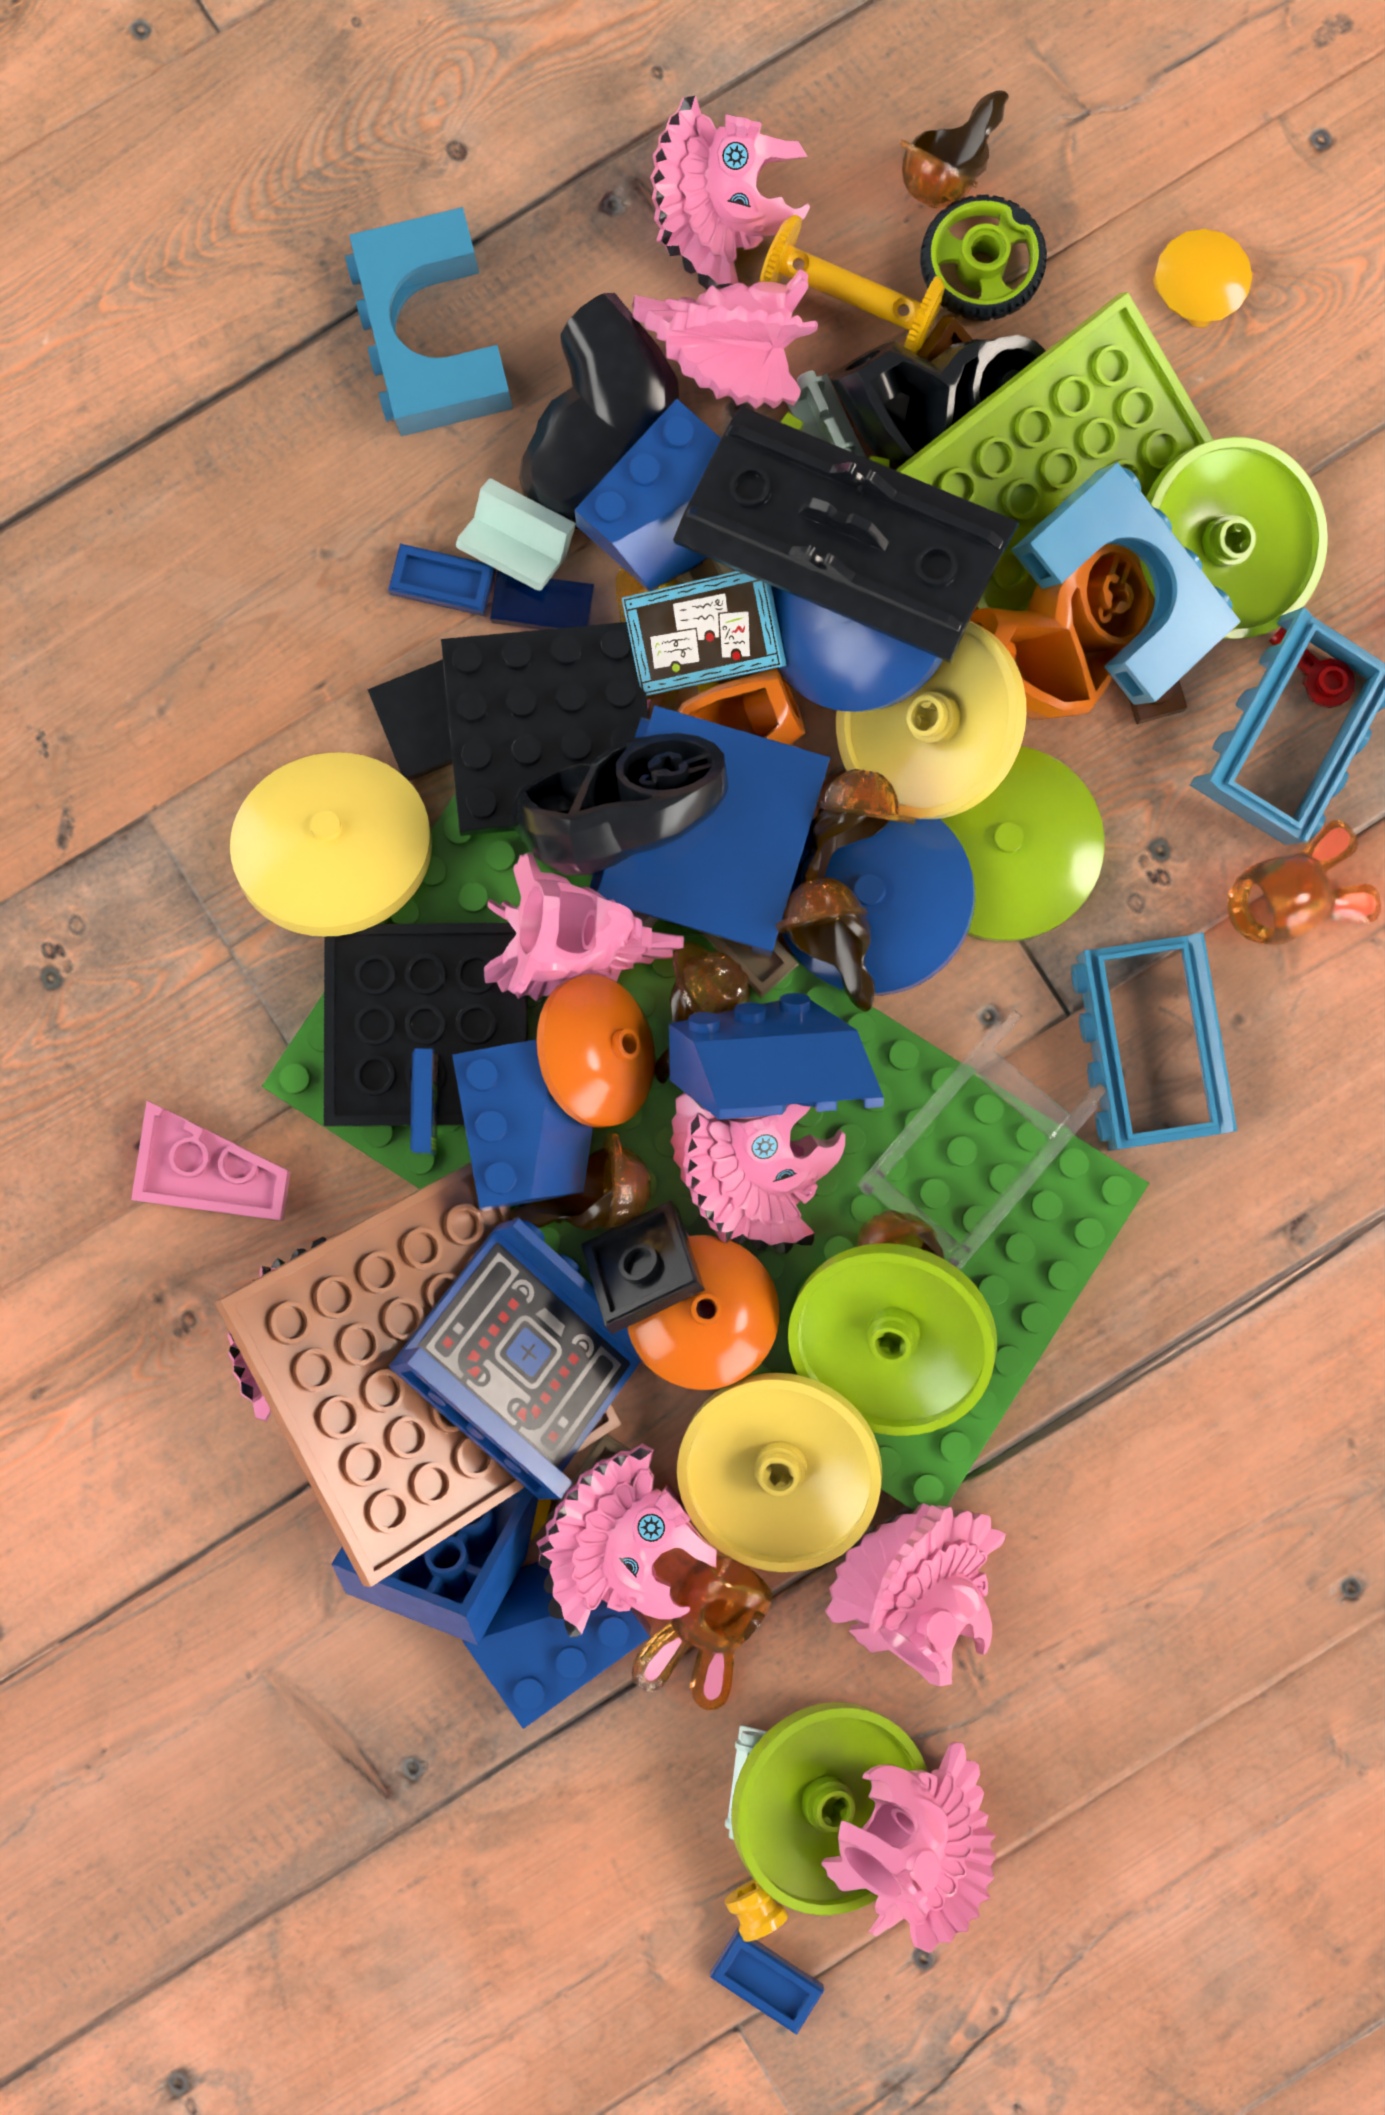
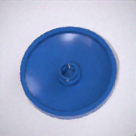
M771 585L787 666L777 669L791 687L818 705L847 712L876 711L893 706L923 687L943 661V659Z
M867 797L856 798L835 805L833 807L889 815L890 821L885 828L874 836L838 848L830 858L825 877L819 887L812 894L800 897L796 894L801 885L799 869L802 861L809 853V845H812L811 826L813 820L811 821L780 925L784 940L794 956L808 971L825 983L844 991L841 973L837 968L799 950L789 939L787 931L791 930L790 926L808 927L840 920L838 912L862 914L871 926V942L864 960L866 962L865 967L875 982V996L896 994L919 986L935 976L952 960L959 951L970 929L975 907V883L967 855L955 834L941 819H917L897 815L877 806Z

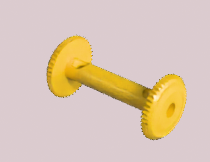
M798 215L786 218L768 250L759 282L780 283L783 275L792 279L798 272L793 267L795 262L802 261L805 264L802 270L809 275L807 281L809 287L909 330L904 347L916 354L926 341L939 312L945 290L942 278L937 276L933 278L922 302H919L796 248L802 218ZM901 307H907L910 312L906 316H901L898 310Z

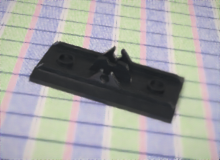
M740 406L727 426L681 518L673 541L675 544L951 663L966 627L1002 554L1005 552L1018 528L1019 522Z

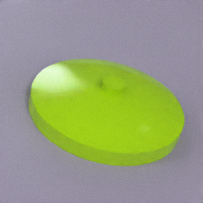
M1227 437L1212 440L1189 449L1169 463L1157 477L1146 499L1152 507L1159 509L1167 516L1172 525V533L1183 547L1190 549L1198 556L1202 563V572L1213 586L1220 588L1228 595L1233 605L1232 610L1241 621L1222 640L1246 639L1271 632L1280 627L1277 623L1281 615L1305 606L1316 589L1323 572L1327 553L1328 533L1324 508L1319 494L1307 473L1293 458L1279 448L1257 439ZM1139 557L1146 583L1155 598L1152 576L1145 563Z
M1021 746L1008 774L987 798L965 812L941 819L962 845L974 876L975 907L971 926L967 933L970 937L984 941L1009 943L1024 941L1046 934L1068 920L1082 906L1092 892L1103 864L1105 837L1101 815L1096 802L1083 781L1069 767L1051 755L1039 750Z
M877 1243L854 1247L838 1253L821 1264L808 1277L797 1296L790 1315L788 1344L792 1363L797 1374L819 1381L844 1396L862 1414L872 1432L893 1436H909L944 1428L963 1417L976 1405L987 1389L992 1376L997 1354V1333L994 1318L983 1295L976 1285L957 1267L931 1252L916 1247L892 1243Z
M828 1702L808 1706L785 1717L764 1734L754 1746L741 1768L735 1785L731 1808V1824L736 1849L745 1868L760 1887L773 1899L788 1908L805 1914L837 1915L858 1910L871 1904L878 1898V1895L866 1888L843 1892L838 1889L833 1880L827 1877V1870L821 1864L824 1858L841 1856L838 1841L841 1821L848 1822L862 1829L873 1814L875 1801L869 1798L872 1789L871 1780L862 1778L866 1771L877 1765L888 1764L905 1769L906 1771L916 1769L928 1772L923 1757L914 1742L899 1726L881 1713L871 1708L848 1702Z

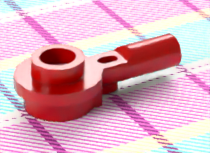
M1281 627L1269 642L1273 646L1280 644L1287 630ZM1307 648L1305 649L1296 667L1305 675L1302 684L1305 686L1306 693L1312 702L1320 707L1334 708L1348 701L1354 692L1356 683L1354 673L1350 667L1338 659L1319 660Z

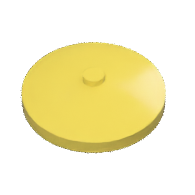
M969 621L951 663L943 660L933 676L913 695L893 706L876 711L847 712L836 710L837 744L842 762L851 780L874 804L886 811L901 816L917 819H942L965 812L987 798L1003 781L1021 747L1027 715L1022 677L1016 662L1003 643L982 626Z
M342 752L322 753L300 758L280 767L265 777L242 803L236 815L230 837V854L233 869L249 902L257 911L273 923L287 930L310 936L326 937L352 934L375 926L392 916L410 900L421 885L427 873L432 853L431 826L425 805L414 786L397 770L379 760L364 755Z
M762 1373L745 1377L734 1384L719 1389L697 1410L689 1423L679 1449L677 1480L681 1500L688 1516L702 1536L716 1549L729 1558L756 1569L773 1572H797L816 1568L833 1561L853 1547L869 1527L878 1506L882 1485V1462L878 1444L867 1421L855 1406L840 1393L819 1381L789 1373Z

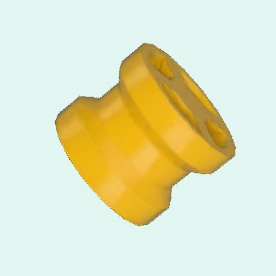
M751 1880L735 1889L724 1901L729 1912L737 1915L740 1921L738 1931L744 1942L754 1941L772 1933L782 1926L789 1917L784 1906L776 1903L775 1899L766 1893L755 1880Z

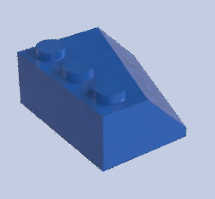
M676 399L575 509L576 526L648 591H653L702 564V561L707 559V557L675 544L673 538L721 438L682 402Z
M788 993L782 995L778 1001L764 1004L753 1002L741 1003L736 1005L734 1010L717 1014L698 1012L690 1015L688 1020L669 1024L670 1081L717 1119L782 1115L786 1111V1105L789 1104L814 1107L817 1112L836 1111L837 1101L861 1099L865 1108L883 1107L884 1105L883 1094L858 1031L812 1001L805 994Z
M537 1039L452 1054L479 1209L484 1212L584 1193L593 1127L582 1124L570 1117L554 1100L541 1073L537 1054Z
M524 1487L372 1587L363 1586L343 1546L331 1565L346 1594L472 1644L479 1645L526 1559L538 1498Z
M539 1561L520 1568L479 1645L462 1640L523 1729L649 1639L652 1628L644 1615L635 1608L631 1607L630 1611L618 1612L608 1608V1603L601 1600L597 1608L591 1610L582 1635L569 1637L564 1619H556L550 1616L548 1604L553 1595L546 1593L543 1587L550 1571L539 1566Z

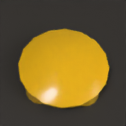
M1204 228L1186 231L1169 242L1159 256L1157 269L1153 277V285L1170 310L1187 319L1192 326L1204 328L1211 325L1213 321L1222 320L1239 309L1249 294L1252 272L1249 258L1238 242L1223 232Z

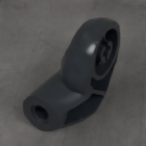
M603 293L596 296L580 307L567 321L560 334V339L570 369L573 387L549 403L539 418L536 431L521 458L519 481L523 495L575 523V509L668 407L676 399L679 400L678 379L663 352L639 321L632 317L633 314L616 293Z
M1020 335L991 340L973 339L953 344L934 360L929 361L893 341L876 347L852 360L834 373L830 380L864 441L877 457L889 459V468L896 470L1046 350L1037 341Z
M670 733L632 738L608 749L590 763H581L564 768L559 772L539 778L525 786L518 793L511 810L512 825L534 857L549 868L563 875H590L615 866L634 854L657 849L676 841L710 817L721 804L728 790L725 756L714 742L697 735Z

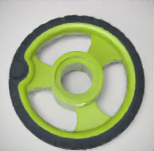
M988 194L976 195V197L972 195L961 198L960 201L956 200L935 216L925 233L921 247L920 266L924 282L927 284L926 287L929 288L935 276L942 278L945 290L941 306L948 308V311L957 316L962 315V318L990 321V319L997 320L1006 317L1008 314L1011 315L1031 300L1042 282L1047 261V249L1043 233L1040 232L1039 225L1035 219L1031 218L1030 213L1023 207L1021 209L1019 204L1011 200H1004V197L996 195L989 197ZM988 216L999 219L998 226L984 223L972 227L966 233L963 240L955 238L949 232L953 225L970 217ZM1018 243H1026L1029 253L1028 272L1021 284L1013 290L1005 285L1002 277L1008 262L1011 246ZM984 252L989 254L994 261L991 263H981L973 257V254ZM945 263H956L957 275L960 281L971 290L981 291L979 299L967 297L952 288L944 279L939 266Z

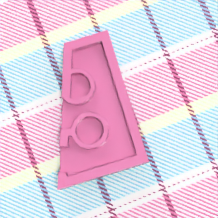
M149 1101L146 1102L131 1200L284 1221L291 1175L290 1170Z

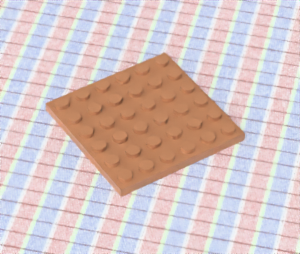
M471 1161L214 1302L360 1581L365 1587H372L524 1488L520 1482L388 1367L494 1228L500 1223L510 1221L509 1214L512 1212L510 1207L484 1212L479 1209ZM611 1404L577 1453L621 1425Z

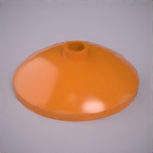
M584 974L570 978L552 991L543 1006L537 1028L538 1060L549 1092L570 1117L587 1126L603 1128L626 1122L645 1103L655 1073L656 1055L654 1039L643 1010L622 985L613 979L598 974Z
M688 1236L705 1290L627 1327L636 1353L644 1364L657 1376L682 1388L713 1390L726 1387L745 1378L766 1358L778 1331L779 1300L768 1271L750 1251L731 1240L724 1243L716 1236ZM708 1300L713 1303L715 1314L711 1319H703L697 1314L696 1307L699 1301Z

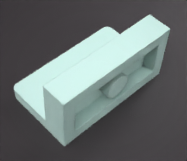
M489 478L480 489L474 518L458 536L456 547L531 588L540 591L566 559L576 523Z

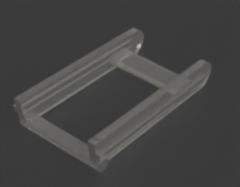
M1015 1009L1002 1023L997 1021L857 1184L866 1196L872 1193L914 1231H920L921 1233L932 1232L943 1249L944 1257L959 1270H961L1097 1109L1098 1105L1096 1103L1107 1090L1102 1083H1096L1075 1108L1068 1113L994 1050L995 1047L1022 1017ZM972 1074H974L1047 1136L1048 1139L959 1243L884 1177Z

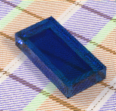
M497 571L490 616L491 623L538 630L590 625L595 591L594 584L551 578L544 588L538 591L503 572Z

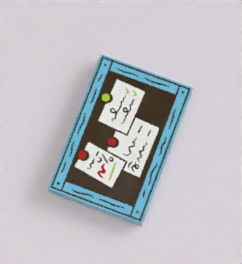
M735 571L622 598L639 686L646 692V696L787 666L772 587L742 572Z

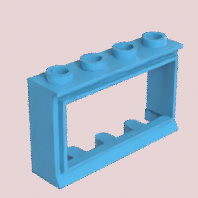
M1305 607L1281 615L1277 624L1286 629L1287 632L1280 644L1267 648L1261 655L1259 664L1265 667L1266 671L1257 687L1247 689L1239 696L1236 707L1244 712L1234 730L1221 733L1215 740L1212 749L1220 754L1211 773L1194 777L1189 785L1284 845L1308 842L1319 833L1325 823L1326 816L1323 813L1328 803L1345 786L1349 776L1346 770L1351 760L1368 743L1372 733L1369 727L1377 712L1385 707V663L1313 617ZM1310 642L1333 658L1341 660L1350 669L1367 680L1293 817H1290L1234 781Z
M1204 932L1094 950L1088 949L1077 955V964L1071 965V978L1075 993H1082L1085 1013L1079 1014V1026L1083 1042H1090L1093 1062L1087 1064L1088 1081L1091 1091L1099 1092L1102 1111L1095 1114L1096 1129L1100 1142L1107 1141L1108 1151L1236 1132L1237 1125ZM1180 950L1210 1122L1133 1134L1104 961Z

